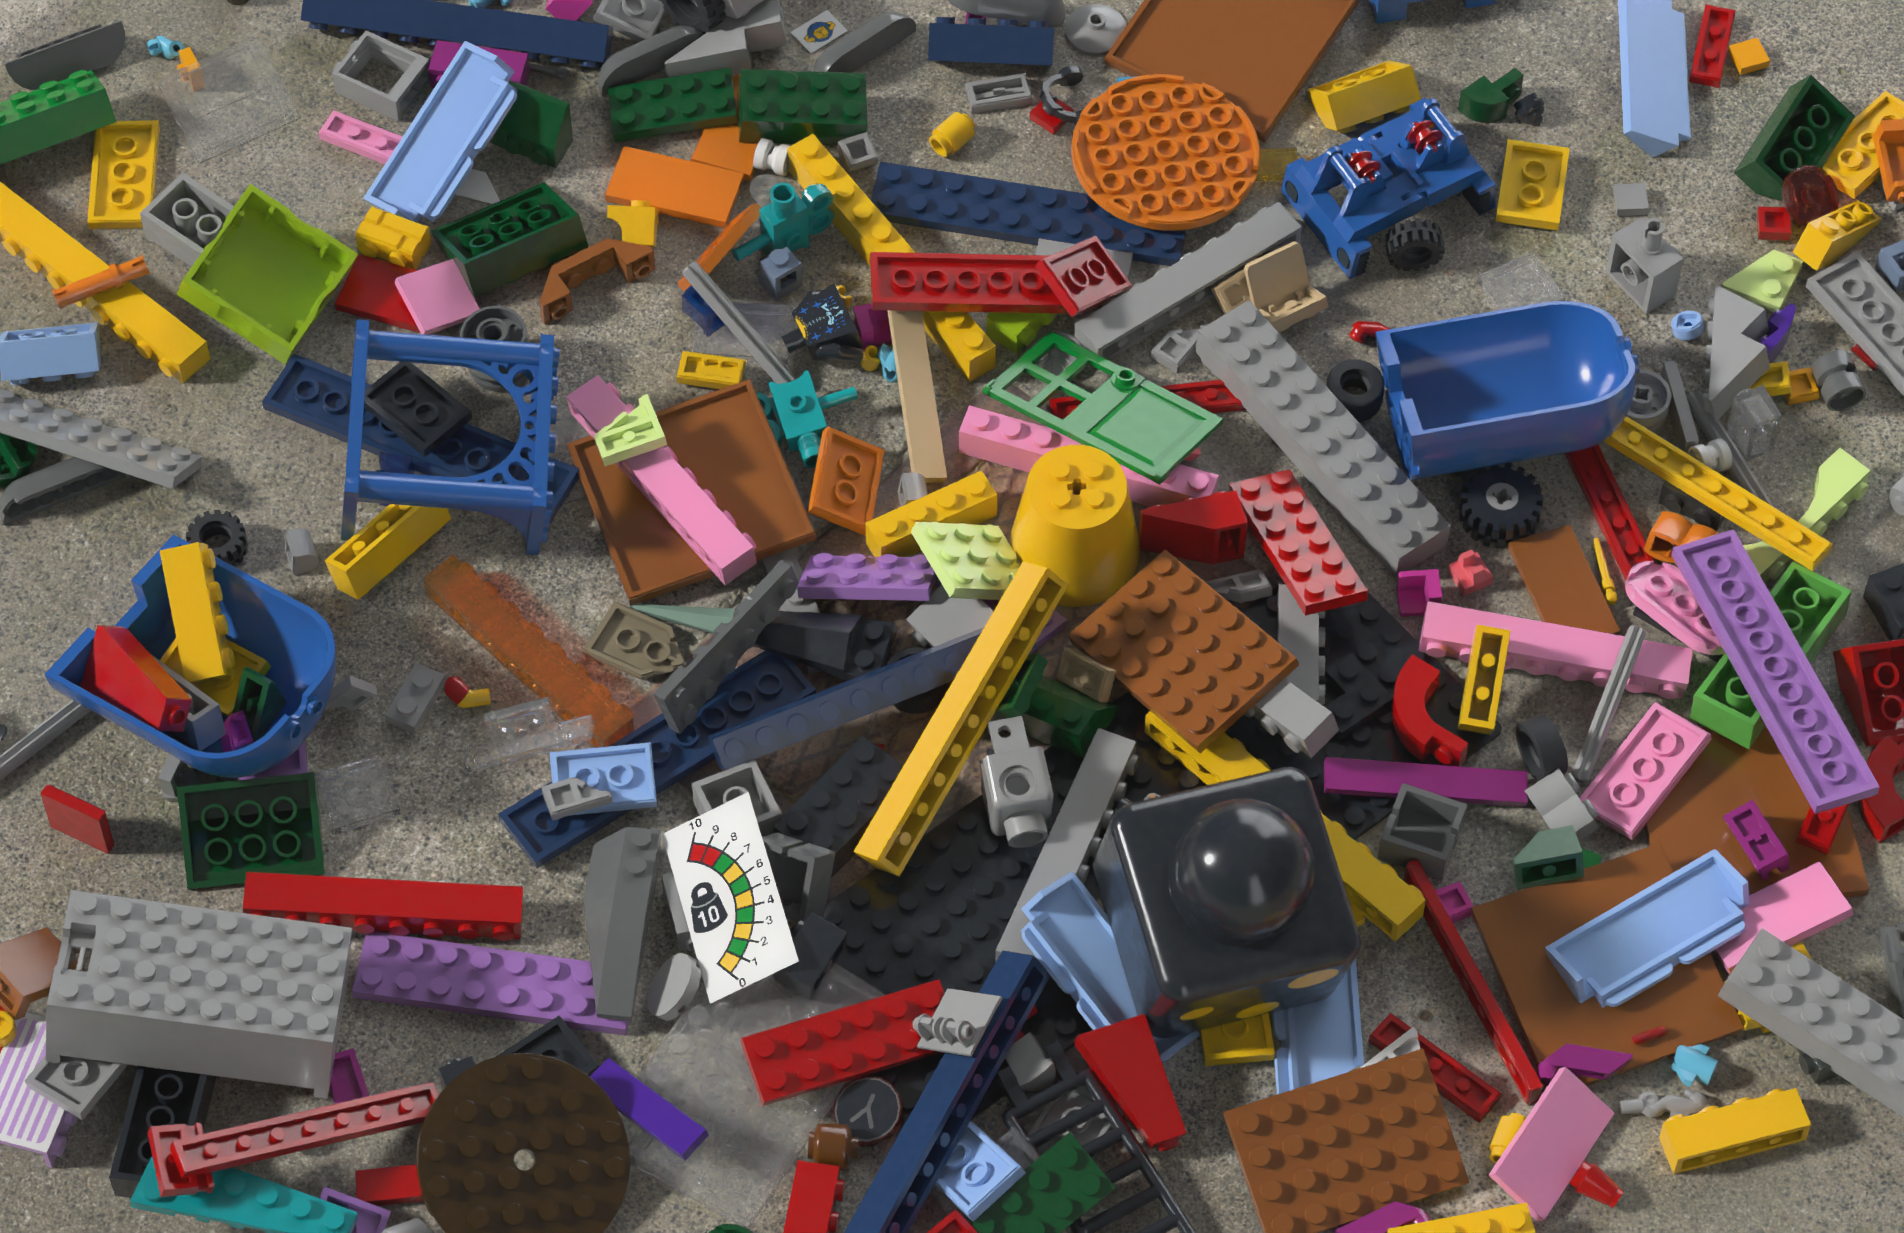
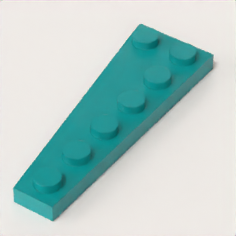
M151 1157L130 1199V1205L135 1209L175 1216V1214L195 1217L197 1221L210 1223V1220L230 1224V1227L244 1230V1227L263 1230L265 1233H352L358 1220V1212L234 1167L212 1172L214 1188L211 1193L198 1191L196 1194L161 1197L153 1157Z

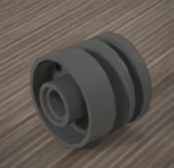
M500 305L487 306L473 312L464 321L460 330V337L531 343L521 315L511 308ZM508 367V370L499 368V371L502 374H508L512 367ZM468 368L473 381L483 389L494 392L507 391L503 385L491 376ZM521 373L513 379V384L518 387L528 378Z

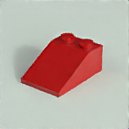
M1904 639L1851 646L1833 651L1838 684L1866 747L1878 745L1888 736H1891L1895 742H1900L1904 738Z

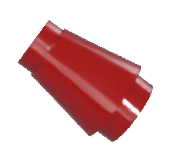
M1584 1160L1569 1182L1570 1185L1576 1188L1574 1192L1608 1205L1611 1208H1614L1624 1193V1190L1619 1188L1595 1162L1591 1165Z

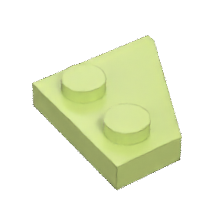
M1772 250L1726 280L1722 288L1774 313L1776 310H1781L1802 269L1803 261L1777 250Z
M648 394L638 399L640 405L631 413L627 414L623 411L614 419L612 424L605 426L594 435L595 443L604 466L667 445L665 435Z

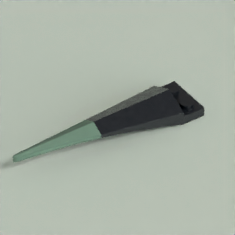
M631 605L634 610L645 615L714 634V630L721 622L729 623L733 619L735 610L730 608L668 605ZM777 611L774 620L767 624L757 636L753 647L783 656L849 681L886 666L897 633V627L893 622L863 619L862 615Z

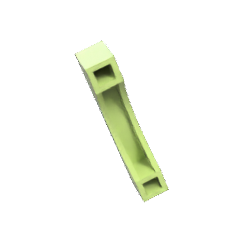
M1839 448L1819 467L1814 484V499L1809 509L1798 522L1822 536L1827 529V524L1832 519L1839 520L1848 509V504L1854 499L1858 501L1865 495L1869 488L1867 481L1871 470ZM1764 541L1743 545L1764 583L1770 578L1772 580L1777 579L1785 569V564L1791 559Z

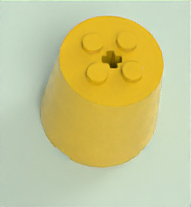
M1086 445L1058 447L1045 453L1035 462L1029 472L1009 538V544L1021 564L1025 561L1047 567L1069 584L1057 605L1084 607L1108 600L1126 582L1133 578L1140 559L1139 536L1123 469L1106 452Z

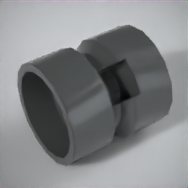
M1844 350L1832 351L1819 357L1813 363L1811 372L1817 385L1822 386L1821 395L1829 410L1844 411L1858 405L1865 398L1866 388L1860 375L1857 374V368L1849 352Z

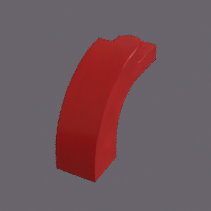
M1412 654L1402 667L1395 684L1392 703V720L1395 731L1406 749L1423 762L1427 755L1432 753L1443 764L1461 767L1466 760L1468 742L1435 723L1425 708L1428 700L1438 689L1441 671Z
M1888 736L1873 749L1866 761L1880 787L1877 795L1858 800V806L1866 827L1879 844L1904 830V801L1897 793L1893 783V778L1904 771V738L1896 744L1891 736Z

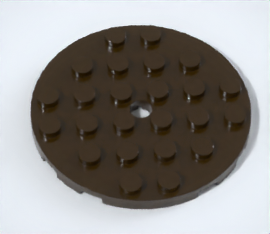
M514 1053L493 1057L473 1065L452 1080L437 1096L420 1129L416 1150V1173L419 1189L428 1212L434 1217L445 1233H603L617 1214L627 1189L630 1173V1148L627 1133L617 1108L601 1086L590 1076L571 1064L541 1054ZM520 1150L528 1152L534 1159L532 1167L528 1170H521L514 1163V1156Z

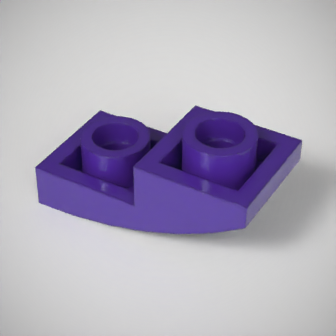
M1792 303L1782 311L1780 309L1776 310L1767 321L1769 331L1758 341L1766 346L1769 364L1780 354L1789 337L1796 306Z

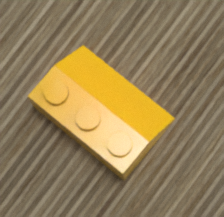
M1390 60L1305 90L1308 99L1325 127L1338 131L1339 134L1355 130L1356 124L1364 121L1368 124L1384 119V114L1392 111L1394 113L1409 111L1411 104L1421 100L1412 65Z

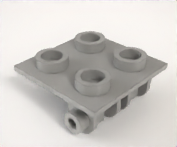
M948 988L932 1018L927 1014H922L914 1019L913 1028L921 1036L917 1047L971 1057L1002 997Z

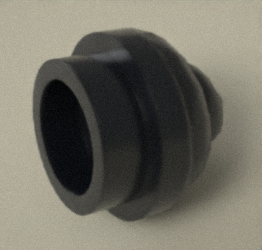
M1532 93L1513 105L1516 109L1514 114L1520 121L1540 126L1543 120L1542 114L1545 110L1543 106L1544 101L1542 98H1538L1536 93Z

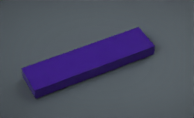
M607 1058L590 1076L610 1097L618 1112L684 1161L709 1136L705 1128L611 1059Z

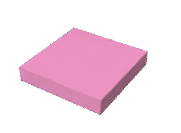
M454 259L397 277L395 280V285L421 334L428 335L463 323L473 312L480 309Z

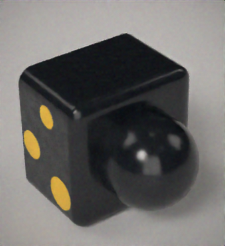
M1293 767L1279 768L1126 804L1113 815L1095 855L1093 868L1137 1016L1145 1014L1153 1037L1171 1038L1261 1016L1266 1013L1322 1001L1333 994L1357 957L1361 947V938L1312 782L1304 772Z

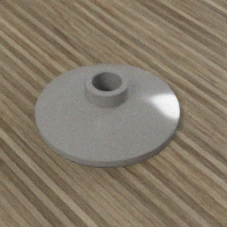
M1090 4L1082 6L1070 14L1065 24V34L1068 42L1078 51L1090 55H1103L1109 52L1126 27V22L1115 9L1106 5Z

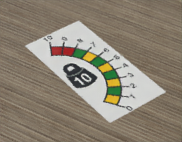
M749 792L662 834L710 1004L799 962Z

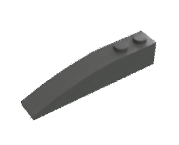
M625 827L593 844L583 903L597 1018L632 1021L661 860L660 830Z

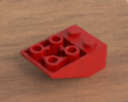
M1237 490L1229 492L1218 491L1210 496L1195 499L1185 498L1176 503L1167 505L1157 504L1141 510L1139 529L1140 550L1160 554L1166 549L1174 557L1212 565L1244 558L1247 519Z

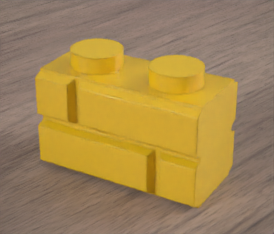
M370 207L364 221L361 222L355 234L357 249L364 256L371 258L379 257L390 263L415 270L431 246L430 228L428 226L375 207Z

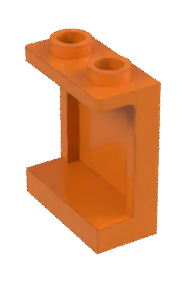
M1904 119L1881 120L1873 134V140L1887 202L1899 201V203L1904 204Z

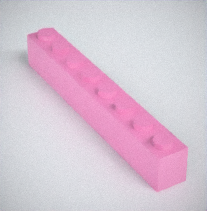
M599 375L566 396L571 414L593 439L597 432L605 426L612 424L614 419L623 411L629 414L634 410L631 404L625 405L620 400V394L611 382L606 384ZM669 446L617 462V466L724 585H727L757 564L754 552L757 547L751 536L746 532L741 534L736 528L737 524L731 514L726 510L722 512L716 506L717 502L708 489L702 490L697 485L698 482L695 475L688 467L683 469L677 463L678 458Z
M970 405L959 430V453L1025 472H1030L1035 462L1041 456L1055 448L1066 445H1082L1051 428ZM1119 464L1127 480L1130 499L1132 502L1147 506L1167 505L1179 502L1185 498L1195 499L1210 496L1218 490L1219 475L1179 464L1169 473V477L1159 485Z
M1428 601L1423 619L1419 651L1426 652L1432 657L1448 656L1459 658L1461 661L1469 663L1473 634L1477 624L1511 630L1504 669L1526 670L1527 673L1532 675L1548 674L1559 676L1565 681L1582 680L1592 682L1599 687H1606L1625 636ZM1644 640L1625 689L1632 693H1655L1666 699L1683 698L1689 683L1693 649Z

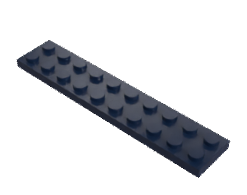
M880 162L871 197L872 203L891 223L1037 246L1039 238L1077 244L1096 235L1106 249L1133 253L1132 261L1172 266L1181 259L1187 230H1155L1128 223L1104 210L1085 193Z
M293 354L263 399V409L348 443L351 376ZM365 382L366 390L369 386H371V384ZM364 408L361 449L425 475L443 477L478 475L499 465L507 458L516 445L515 442L466 424L428 456L424 457ZM522 451L520 453V456L529 461V451ZM549 457L548 462H555L553 482H547V490L553 491V505L550 514L551 524L579 479V468ZM512 465L508 468L509 473L516 480L526 481L529 479L527 471L521 466ZM496 476L493 479V482L502 480V484H505L502 476Z
M765 650L735 668L732 673L727 674L718 686L715 695L705 702L698 711L696 719L693 723L687 725L681 734L669 728L662 713L610 746L651 742L657 795L715 759L707 736L816 694V689L791 659ZM539 788L500 812L498 817L501 824L537 869L631 810L570 815L552 821L542 794V788Z

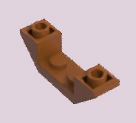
M606 238L552 265L540 299L543 323L547 324L553 320L562 319L569 312L573 311L569 288H575L583 281L597 274L607 272L613 266H616L627 283L647 276L651 271L655 270L654 250L651 246Z

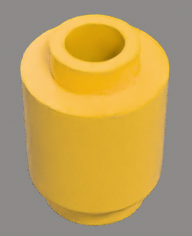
M954 112L932 131L929 143L932 149L941 157H946L948 154L953 155L975 136V124L967 114Z
M1511 1113L1510 1116L1501 1117L1489 1147L1491 1151L1490 1159L1494 1163H1497L1525 1121V1116Z

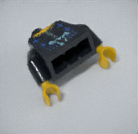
M833 284L824 290L809 291L798 307L792 312L798 329L781 336L788 352L792 353L807 345L815 361L833 360L860 363L867 371L876 370L881 362L879 358L875 359L878 349L873 345L868 346L865 351L861 348L864 345L847 310L852 296H844L846 288L842 285L836 287Z

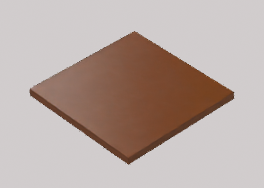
M1144 0L1104 57V63L1131 77L1169 74L1183 76L1184 80L1200 85L1204 82L1223 92L1225 98L1235 106H1240L1252 122L1258 140L1265 143L1359 4V0Z
M750 379L655 412L665 435L666 446H669L677 456V463L683 469L688 467L697 479V485L702 490L708 489L717 502L716 506L722 512L726 510L731 514L737 524L736 528L741 534L746 532L751 536L757 547L754 550L756 561L817 539L815 530ZM591 435L567 443L574 466L579 468V479L630 606L716 576L616 463L604 466L595 440Z
M1699 727L1710 733L1712 740L1644 826L1649 846L1661 843L1673 872L1716 849L1748 881L1750 896L1820 861L1845 898L1868 895L1869 887L1849 808L1845 813L1828 855L1797 843L1796 839L1810 804L1768 728L1765 727L1750 749H1747L1707 727ZM1751 800L1755 802L1788 853L1789 869L1781 873L1776 867L1768 873L1769 878L1767 880L1761 878L1723 819V815Z
M1661 843L1585 868L1584 878L1530 887L1471 907L1470 914L1537 1068L1542 1061L1565 1044L1633 1054L1629 1064L1609 1077L1612 1078L1675 1056L1679 1045L1687 1047L1700 1044L1706 1045L1740 1033L1744 1029L1734 1006L1717 996L1724 983L1710 953L1691 964H1682L1680 962L1673 967V973L1669 977L1617 1007L1607 1005L1604 1008L1601 1007L1595 996L1579 1004L1546 955V946L1674 873ZM1661 1025L1664 1026L1665 1033L1668 1030V1033L1637 1045L1632 1040V1035L1641 1034V1032L1643 1033ZM1576 1076L1586 1086L1603 1081L1601 1079Z

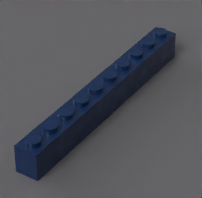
M303 0L300 19L301 21L309 22V28L327 31L328 25L340 26L339 32L355 35L358 34V29L370 30L371 33L384 39H388V33L400 35L399 41L418 43V37L430 39L429 45L434 46L437 40L461 44L467 41L475 46L528 53V59L539 60V54L550 55L551 62L569 64L570 58L582 60L581 66L599 68L600 62L604 63L610 57L613 26L430 0Z
M984 627L707 736L719 768L725 771L953 681ZM1035 642V644H1034V646H1033L1032 649L1038 647L1037 644H1036V642Z
M1002 950L979 991L982 994L1001 996L1002 1000L974 1053L970 1057L945 1052L844 1233H908L1051 976L1034 955Z

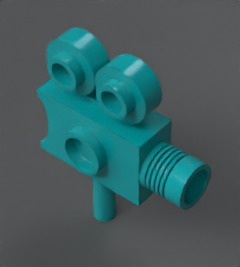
M788 183L775 184L770 190V204L759 209L760 235L733 249L732 254L734 258L740 261L759 249H762L768 256L775 249L788 247L791 252H794L800 248L809 247V234L816 235L823 232L834 219V213L829 208L834 198L831 191L824 184H813L803 191L802 198H800L792 185Z
M806 370L802 376L787 383L777 384L773 381L769 382L772 394L770 398L760 392H756L778 446L781 445L782 439L786 438L790 451L799 450L803 465L807 468H815L822 431L827 427L822 410L858 399L855 386L817 398L809 370ZM773 412L775 413L778 425L771 420Z

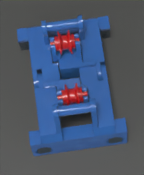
M1425 97L1411 104L1410 112L1365 132L1358 139L1355 137L1340 146H1332L1324 154L1308 162L1302 157L1286 166L1281 192L1349 279L1366 272V264H1368L1367 260H1369L1370 255L1369 251L1372 248V245L1366 239L1367 237L1419 213L1426 205L1431 207L1463 191L1462 195L1479 216L1495 208L1496 184L1469 152L1466 136L1462 131L1455 129L1440 110V104L1435 98L1427 100ZM1340 184H1343L1348 190L1342 208H1340L1328 192V190Z

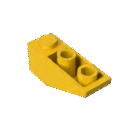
M1857 200L1809 222L1792 253L1818 271L1834 263L1876 227L1882 218L1874 213L1869 205Z

